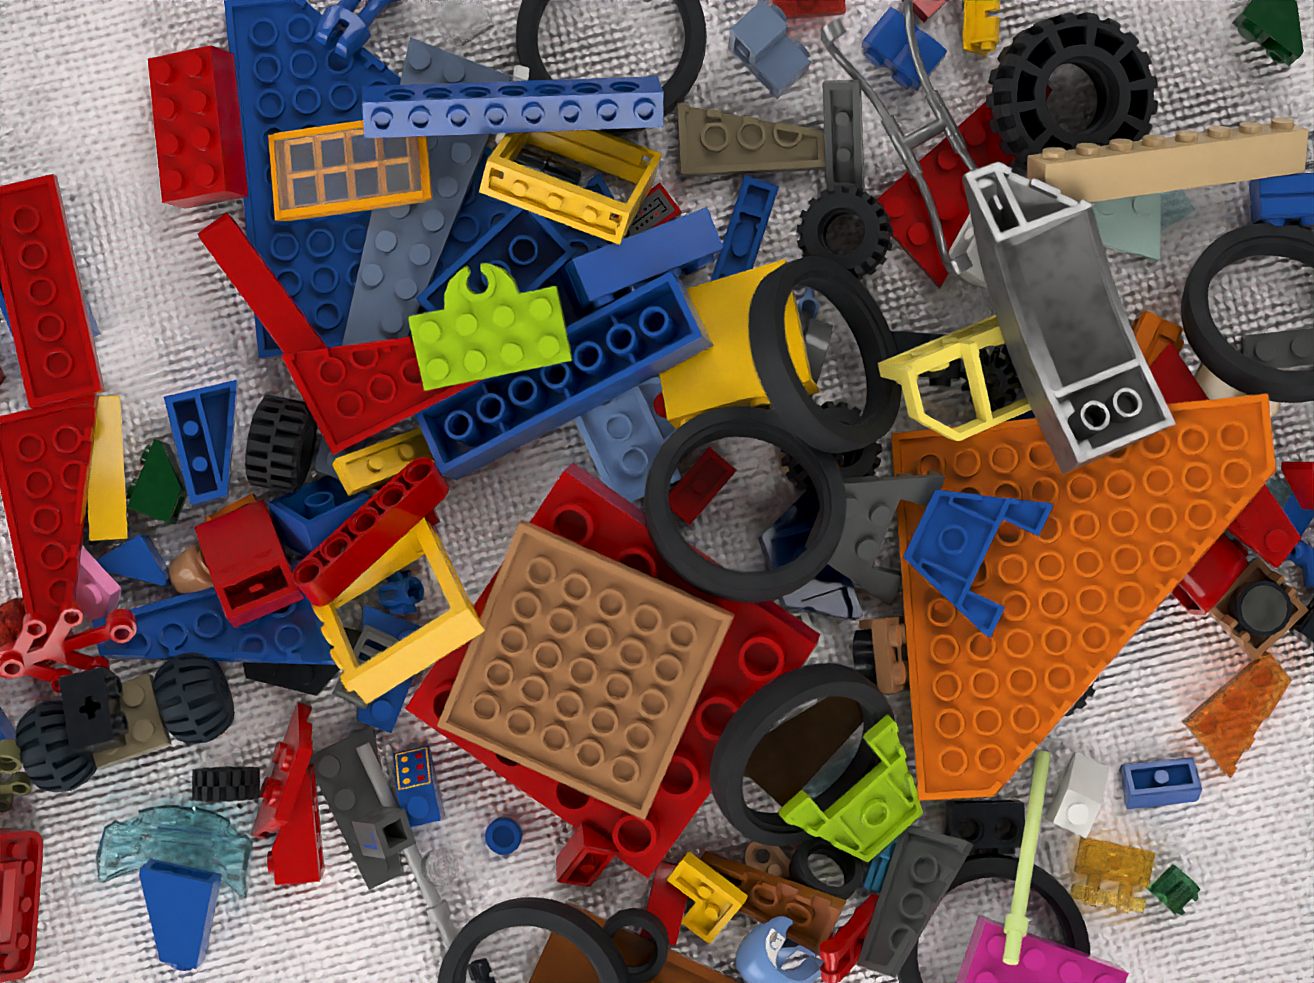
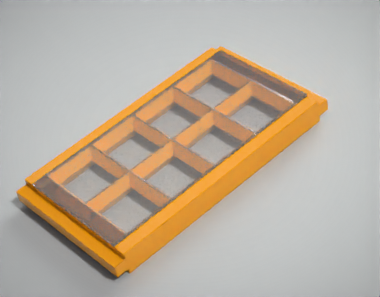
M363 120L268 135L275 221L277 222L433 200L427 136L364 138Z

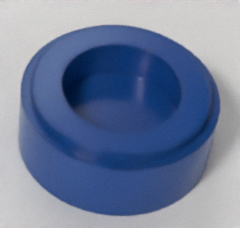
M510 817L496 818L489 824L485 833L488 847L500 855L514 852L519 847L523 837L521 826Z

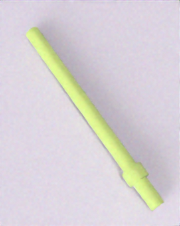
M1043 750L1036 752L1011 912L1006 915L1004 933L1007 934L1003 962L1010 965L1018 964L1022 937L1027 935L1029 920L1026 918V910L1051 757L1049 752Z

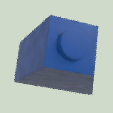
M150 859L140 868L139 877L159 959L161 962L170 963L171 967L176 970L190 971L197 969L206 958L222 874Z

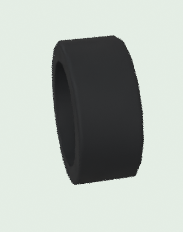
M819 836L803 842L793 854L789 864L791 881L844 900H848L856 891L864 875L861 859L833 846L831 842ZM811 854H820L832 859L840 867L844 875V884L836 887L819 881L813 875L808 865V857Z
M638 908L619 910L608 918L603 926V929L611 939L618 930L629 925L644 928L654 938L655 952L650 961L640 966L626 965L631 983L648 982L659 974L666 963L669 947L667 929L656 915L647 910Z

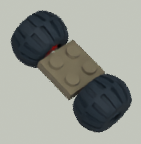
M183 653L166 661L157 670L154 678L153 675L147 673L121 682L123 697L119 698L121 712L123 711L126 714L129 724V732L125 734L126 746L89 755H80L70 751L62 700L45 701L31 708L19 720L16 728V744L21 749V762L30 780L44 791H71L86 783L95 774L97 768L102 770L172 745L169 732L178 741L192 744L207 743L217 738L231 726L235 714L232 694L219 663L202 653Z

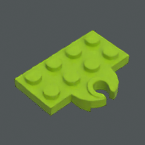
M481 263V272L488 279V288L484 293H475L468 285V279L471 274L469 266L459 270L449 281L445 291V309L408 317L424 391L572 361L573 358L557 285L520 293L515 279L505 269L490 263Z

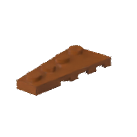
M704 852L700 860L748 895L739 911L762 924L778 916L792 919L793 924L788 927L786 937L820 956L819 945L821 942L829 940L847 900L714 853Z

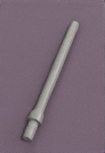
M367 742L356 747L381 805L399 808L370 743ZM415 843L404 849L403 852L427 902L428 907L426 911L432 923L437 924L445 944L449 948L457 936V932L449 917L452 912L447 901L441 899Z

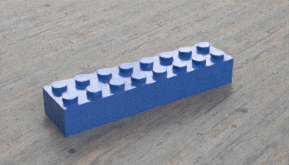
M670 271L567 326L566 330L573 358L572 361L486 378L416 413V419L440 474L457 481L712 347L713 344L683 281Z

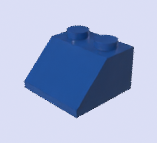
M326 475L302 486L297 493L289 492L269 501L268 504L281 543L306 557L365 504L370 497L363 492L348 496L340 479Z

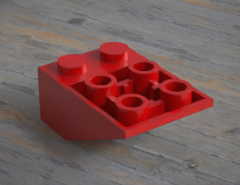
M264 499L194 527L226 618L235 628L304 599L301 590L292 580V567Z

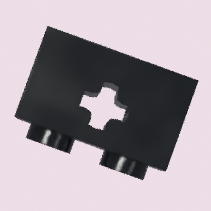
M99 667L59 677L70 751L80 755H89L126 746L125 734L129 732V724L126 714L123 711L121 712L119 698L123 697V686L119 676L105 667Z

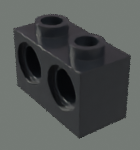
M1018 799L945 801L946 835L972 843L974 846L969 855L979 854V849L993 848V854L1009 855L1015 854V848H1021L1025 825L1024 802ZM1002 818H1009L1012 822L1011 832L1004 837L997 836L995 832L996 823ZM964 819H973L976 824L974 833L969 837H961L958 833L959 824Z

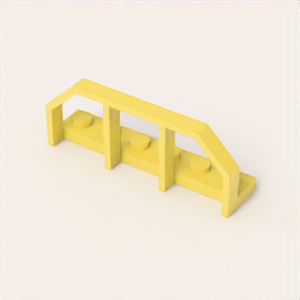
M996 315L878 363L881 377L897 381V384H901L909 418L954 441L959 442L1032 410L1026 397L996 411H991L979 358V349L988 345L998 346L1005 344ZM961 358L964 361L977 419L951 429L924 414L917 380L919 379V374L926 371L943 370L949 367L950 361Z

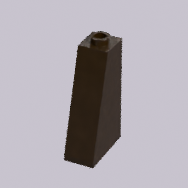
M841 696L819 698L775 724L754 748L744 772L783 807L800 792L863 723V713L859 702Z

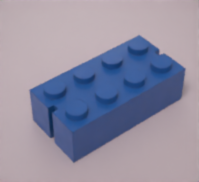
M706 207L625 238L620 245L612 243L573 258L558 273L574 311L586 309L587 313L591 314L614 302L616 296L619 295V298H622L670 271L676 276H680L683 274L682 270H684L687 276L706 268V265L716 261L714 255L723 250L724 247L709 210Z

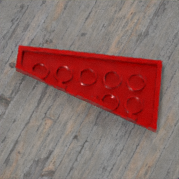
M1048 84L1046 87V100L1052 92ZM984 102L958 126L959 132L968 146L966 148L979 169L996 162L1009 167L1015 156L1013 154L1005 155L998 145L1002 139L998 132L992 133L989 121L993 120L992 108H986V102ZM945 137L918 163H920L924 171L922 175L932 195L949 252L970 214L963 182L964 174L970 171L958 153L955 154L947 137ZM906 172L876 200L883 206V209L891 219L889 223L893 228L894 235L891 237L940 289L949 273L942 264L929 214L915 179H911L909 172Z
M412 336L281 355L333 455L484 380L480 379L424 391Z
M96 394L0 416V490L26 615L37 612L45 616L46 633L43 636L49 635L60 616V606L67 601H75L99 401V396ZM68 612L66 615L74 616V612ZM33 623V624H30L29 626H30V627H38V626H40V625H39V624H36V623Z

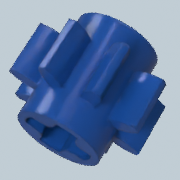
M411 570L396 571L386 578L387 582L379 585V601L383 607L390 609L392 616L417 612L415 604L423 600L424 589L421 581L417 577L412 576Z

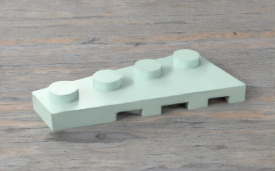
M1161 193L1089 202L1095 205L1093 211L1103 246L1112 248L1117 252L1145 257L1144 259L1154 262L1160 260Z

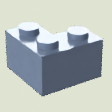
M761 0L730 29L728 48L770 93L778 99L809 70L811 61L808 57L810 54L802 43L798 40L792 42L786 36L788 25L786 24L787 17L777 5L772 4L769 6L765 0Z

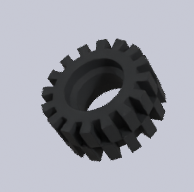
M226 766L192 770V800L202 802H233L260 798L259 767Z

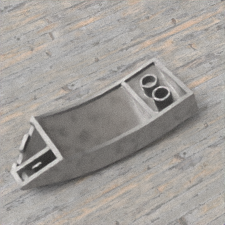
M996 162L966 173L963 176L979 260L1000 330L1015 371L1063 475L1165 430L1176 423L1146 363L1126 316L1101 241L1093 211L1095 205L1082 199L1079 202L1060 194L1061 190L1035 178L1028 180L1012 173V168Z

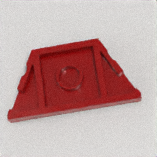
M297 701L283 742L279 741L275 746L272 755V763H275L271 777H265L260 789V798H263L250 834L253 837L265 840L267 839L268 832L275 833L280 826L283 827L289 821L313 753L312 723L307 722L312 711L311 705Z

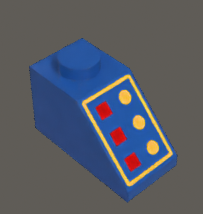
M430 745L394 752L398 801L400 808L405 809L410 827L441 821L445 817V811Z

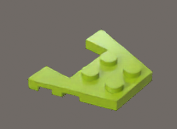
M887 714L862 736L880 758L881 762L825 812H822L802 789L779 809L777 813L786 823L801 827L807 833L815 837L819 836L831 842L833 846L861 860L869 862L923 814L913 777L908 772L905 762L907 758L906 753L897 735L899 730L896 722Z

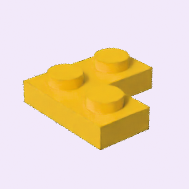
M690 851L685 854L667 878V881L695 901L683 916L681 923L708 944L712 942L748 898L747 894Z

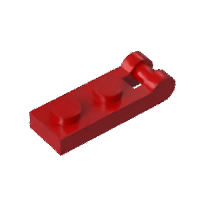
M871 894L861 906L855 909L853 916L848 922L837 930L833 939L820 943V959L824 961L820 967L823 982L839 983L858 962L879 898L878 895Z

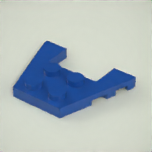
M935 490L903 558L984 635L991 638L1005 607L970 591L973 580L1002 520L1039 536L1053 505L1046 502Z

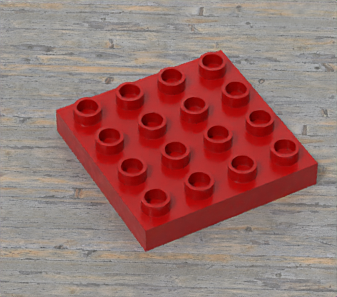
M572 463L563 471L529 523L734 613L645 820L437 726L471 640L436 661L405 709L576 829L581 824H586L610 840L618 849V853L615 856L649 879L711 793L710 767L713 753L730 719L743 703L761 687L786 672L802 667L817 646L820 633L772 600L756 603L727 601L705 594L690 586L667 566L657 552L647 529L645 512L575 463ZM688 543L701 556L719 566H722L716 561H714L712 558L701 552L699 549ZM502 564L473 606L479 619L484 611Z

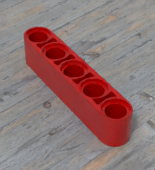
M228 212L197 233L203 244L284 354L328 348Z
M419 457L407 464L294 568L292 573L293 582L313 605L325 606L335 600L447 496L449 484L443 475L440 474L433 461L428 457Z

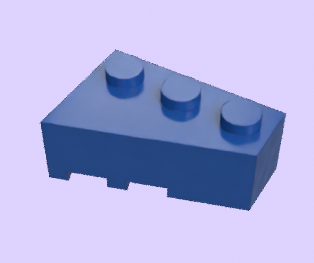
M237 380L164 396L190 505L193 508L229 499L238 394Z

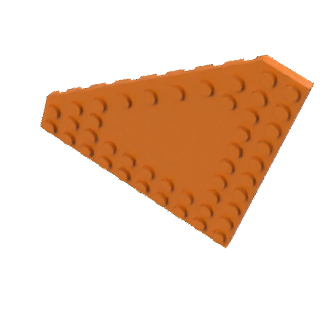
M1268 394L1167 404L1176 423L1175 425L1063 475L1036 418L1005 421L959 442L948 439L931 429L891 433L894 477L901 473L925 475L927 471H937L946 477L941 487L942 491L1046 502L1053 505L1039 536L1002 520L969 590L1005 607L990 638L984 635L903 558L927 506L902 499L898 503L897 519L918 801L996 796L1276 472Z

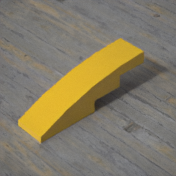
M99 396L87 496L89 541L128 539L120 396Z

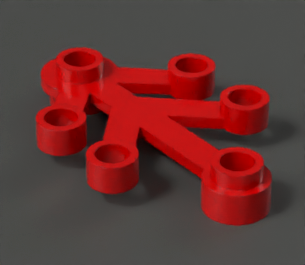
M67 601L60 606V616L44 644L29 649L35 638H40L46 633L45 616L37 612L29 613L23 618V628L15 642L0 647V676L7 679H17L28 675L51 682L52 689L55 692L61 693L60 682L57 680H59V677L73 674V672L68 668L55 669L38 662L50 659L85 671L96 667H105L110 670V662L107 658L102 656L92 657L75 650L110 639L117 643L128 642L137 631L136 617L130 610L116 609L107 615L106 625L66 637L71 627L77 626L83 621L82 605L76 601ZM68 612H76V613H77V614L74 615V616H68V615H66V613H68ZM33 623H36V624H39L40 626H38V627H30L29 625H30V624H33Z

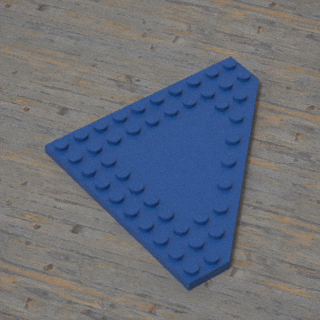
M224 0L229 52L234 54L249 195V197L243 198L247 238L326 346H342L372 210L287 222L275 221L268 135L363 120L362 86L400 85L401 78L364 47L347 59L335 53L336 45L344 33L342 29L329 46L326 47L317 42L314 37L322 14L309 5L306 0ZM364 135L353 136L354 163L376 160L375 138H364ZM388 137L383 138L384 154ZM343 138L321 141L323 168L346 164ZM313 142L290 146L292 172L315 169ZM487 146L432 283L515 207V205L479 192L486 162L493 152ZM377 167L354 170L357 197L376 194L378 185ZM346 172L324 175L326 201L348 198ZM315 176L293 179L295 206L318 203ZM544 217L576 251V254L569 261L609 245L597 236ZM558 271L538 288L542 289L557 285L566 327L590 315L586 309L574 311ZM422 307L419 314L426 313L427 311ZM254 313L258 358L261 360L281 358V355L284 354Z

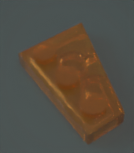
M1265 651L1257 660H1252L1183 719L1182 723L1224 775L1231 779L1238 768L1235 765L1245 749H1250L1255 740L1253 736L1264 718H1269L1292 680L1271 653Z

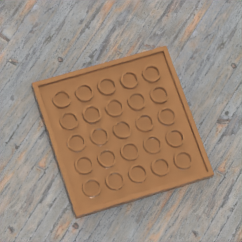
M521 520L480 618L485 631L472 638L437 726L645 820L734 613Z

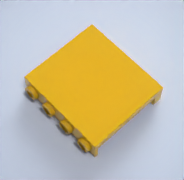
M785 259L687 288L713 346L659 374L667 420L675 429H678L688 420L700 414L719 408L733 406H749L767 410L773 408L762 388L753 363L748 334V316L750 303L756 287L767 274L787 263ZM793 288L785 307L786 339L795 369L807 392L813 395L819 393V388L812 379Z

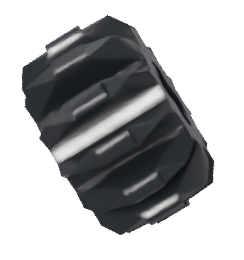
M998 347L994 348L991 356L988 355L984 348L979 349V358L989 402L993 401L998 409L1003 408L1005 404L1004 398L1014 401L1017 396L1014 389H1020L1022 386L1019 378L1016 377L1017 373L1014 365L1009 366L1012 362L1011 357L1007 354L1004 359L1000 358V348ZM964 368L960 372V377L967 381L962 384L961 390L963 392H970L966 369ZM988 373L996 375L994 379L996 380L995 384L987 382L988 377L986 376ZM970 396L969 401L973 404L972 396Z

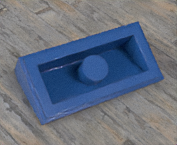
M1194 757L1126 764L1120 767L1124 801L1127 809L1195 802L1199 800L1202 792Z

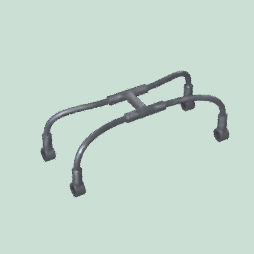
M904 0L905 31L917 75L926 93L925 99H927L932 112H934L936 120L907 136H904L894 115L889 114L875 91L833 43L838 37L847 32L840 18L820 29L821 41L830 55L853 80L861 79V90L882 118V126L886 130L907 172H909L911 179L914 178L919 187L929 214L941 261L948 273L953 274V276L959 275L973 267V264L967 253L954 259L950 258L932 195L922 175L924 171L912 149L944 132L955 154L958 153L968 170L972 172L979 168L966 149L968 146L963 136L959 132L945 103H943L944 101L938 90H934L925 70L915 34L913 0Z

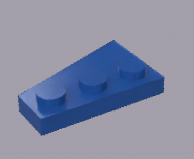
M363 604L362 631L365 625L368 624L402 640L423 627ZM370 639L366 644L380 652L387 649V647ZM364 653L360 657L364 661L372 658ZM414 675L374 699L367 709L357 706V721L392 733Z

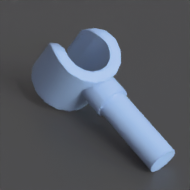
M806 287L804 297L799 300L797 307L799 317L801 312L805 311L811 315L812 319H815L820 306L818 301L814 299V289Z

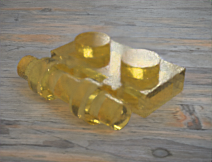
M1081 836L1074 872L1087 875L1086 886L1072 884L1070 890L1071 897L1082 900L1084 905L1092 907L1101 904L1115 907L1116 912L1129 914L1130 911L1144 913L1146 899L1134 897L1132 893L1134 886L1149 888L1156 852L1091 837L1086 839ZM1101 879L1120 882L1118 893L1101 890Z

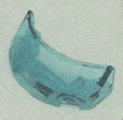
M161 805L138 810L139 816L124 822L114 820L104 827L96 854L98 881L101 883H107L120 875L138 870L150 859H156L222 874L221 881L230 886L239 897L247 898L253 842L247 834L241 835L236 829L231 827L230 820L220 814L199 807Z

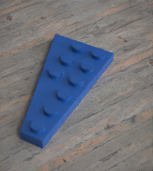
M301 561L290 564L293 571ZM214 586L202 591L186 593L130 609L136 617L137 625L136 634L131 640L125 643H117L110 639L97 644L99 655L107 659L169 660L179 654L195 652L202 653L215 662L336 665L330 654V650H332L331 645L324 637L320 628L324 625V622H321L311 606L312 603L304 594L303 600L235 628L227 620ZM106 617L92 620L93 628L106 625Z

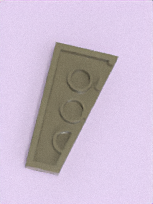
M677 102L681 177L825 170L826 168L823 130L781 122L772 123L758 120L755 117L745 115L741 117L709 108L705 110L690 107L688 104Z

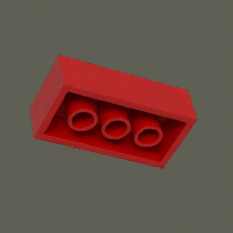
M208 45L147 59L162 203L187 209L249 197L234 54Z

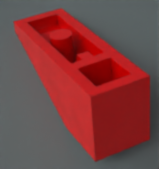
M308 764L289 821L283 827H280L272 851H268L267 854L268 872L274 873L275 885L320 882L325 872L315 764Z

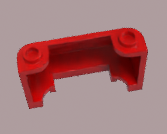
M0 828V983L26 977L31 972L35 962L44 847L41 835L33 830Z

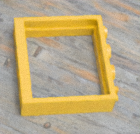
M600 130L506 133L486 162L479 192L620 245L653 186L662 153ZM525 143H529L636 183L637 185L627 203L624 204L513 161ZM644 156L651 158V161L643 160ZM611 213H615L619 215V217L615 218L611 216Z
M425 518L419 521L335 600L325 606L311 604L317 617L321 622H324V625L320 627L324 637L331 646H334L330 650V654L337 666L344 671L340 675L343 685L348 692L355 690L366 704L485 631L441 539ZM425 554L451 609L359 666L336 609Z

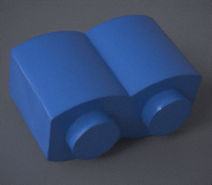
M890 6L863 39L861 46L865 50L863 55L873 65L877 67L884 65L893 72V80L904 89L911 87L918 91L922 84L917 75L908 46L904 15ZM914 24L920 55L929 77L945 58L947 50Z

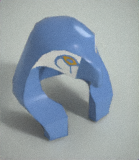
M785 916L775 917L769 922L753 928L739 945L735 958L736 968L747 983H813L821 977L820 967L824 961L814 957V952L786 938V931L793 924V921ZM797 950L812 956L804 960L799 968L793 971L781 969L784 961Z

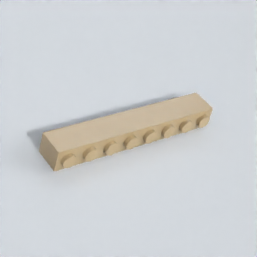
M1280 117L1271 119V124L1262 125L1259 122H1242L1239 128L1233 129L1226 126H1211L1207 128V132L1202 133L1192 130H1179L1172 137L1149 134L1144 135L1142 141L1132 142L1129 139H1112L1109 141V145L1104 146L1094 143H1080L1073 150L1050 147L1043 149L1042 154L1028 155L1027 179L1035 178L1061 190L1060 194L1079 202L1082 199L1087 202H1096L1305 172L1309 129L1294 124V120L1291 118Z

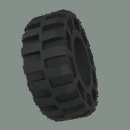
M1073 12L1033 24L1030 28L1022 30L1014 36L1013 43L1010 46L1003 48L997 57L1000 64L998 68L991 70L988 83L993 85L992 94L986 95V108H992L993 120H990L989 124L992 133L998 132L1002 139L998 145L1005 155L1013 154L1016 157L1015 164L1019 168L1027 171L1028 155L1042 154V150L1045 148L1058 147L1065 150H1073L1080 143H1094L1104 146L1109 145V141L1112 139H1129L1134 142L1141 140L1144 135L1150 134L1153 126L1149 121L1151 115L1157 114L1158 101L1154 100V89L1158 88L1156 75H1151L1148 65L1152 64V61L1147 51L1141 52L1137 46L1139 40L1132 32L1123 33L1120 31V23L1110 18L1099 20L1098 14L1084 12L1075 15ZM1070 63L1085 71L1091 78L1097 93V108L1094 118L1084 131L1078 133H1070L1061 128L1051 117L1046 104L1047 83L1053 71L1062 64Z

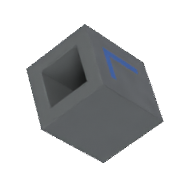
M381 806L352 821L364 856L386 859L416 843L405 809Z

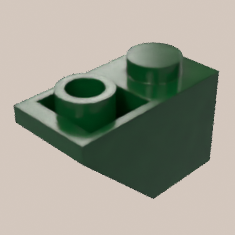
M1249 0L1232 22L1238 28L1237 30L1243 38L1251 42L1256 41L1266 49L1267 55L1279 64H1286L1289 67L1304 52L1296 0Z
M154 439L152 445L148 444L142 453L140 464L143 465L139 478H134L128 488L126 498L130 500L127 508L169 524H176L188 496L184 477L170 444Z

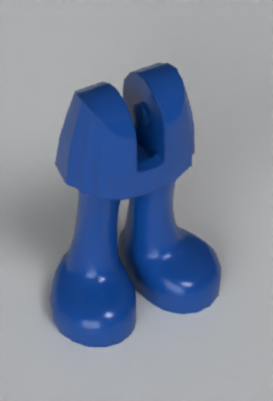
M340 0L336 6H329L325 9L319 20L314 39L327 47L332 43L341 28L344 27L346 30L336 45L335 53L347 59L362 48L370 39L369 27L378 14L391 2L400 0H369L358 15L353 12L361 0Z

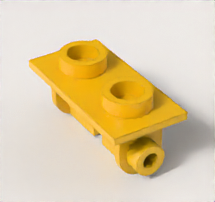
M963 0V50L986 57L988 52L996 51V45L1000 44V17H989V12L1000 10V0Z

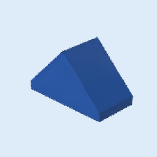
M139 534L96 560L106 572L162 586H172L168 567L149 535Z

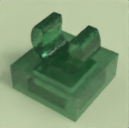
M1172 864L1147 890L1174 915L1177 913L1183 915L1185 913L1183 907L1191 899L1196 902L1199 899L1197 893L1201 889L1189 876Z

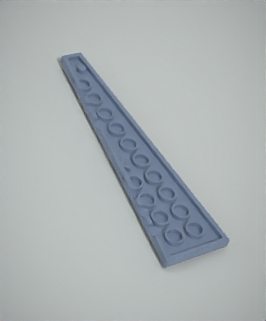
M410 37L400 85L511 81L512 77ZM491 134L427 136L433 200L372 209L342 345L411 335L408 317L420 313L422 306L416 300V297L432 283ZM388 137L384 154L385 159L408 155L406 137ZM408 163L385 166L388 192L411 189ZM379 183L377 185L376 194H379ZM322 435L314 470L339 479L332 466L334 460L365 448L369 437L333 455Z

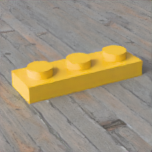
M419 427L336 458L332 466L348 496L390 481L416 458L428 457L434 464L436 462Z

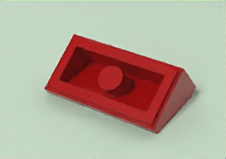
M581 824L556 857L557 882L586 887L592 886L618 853V849L614 843L586 824Z

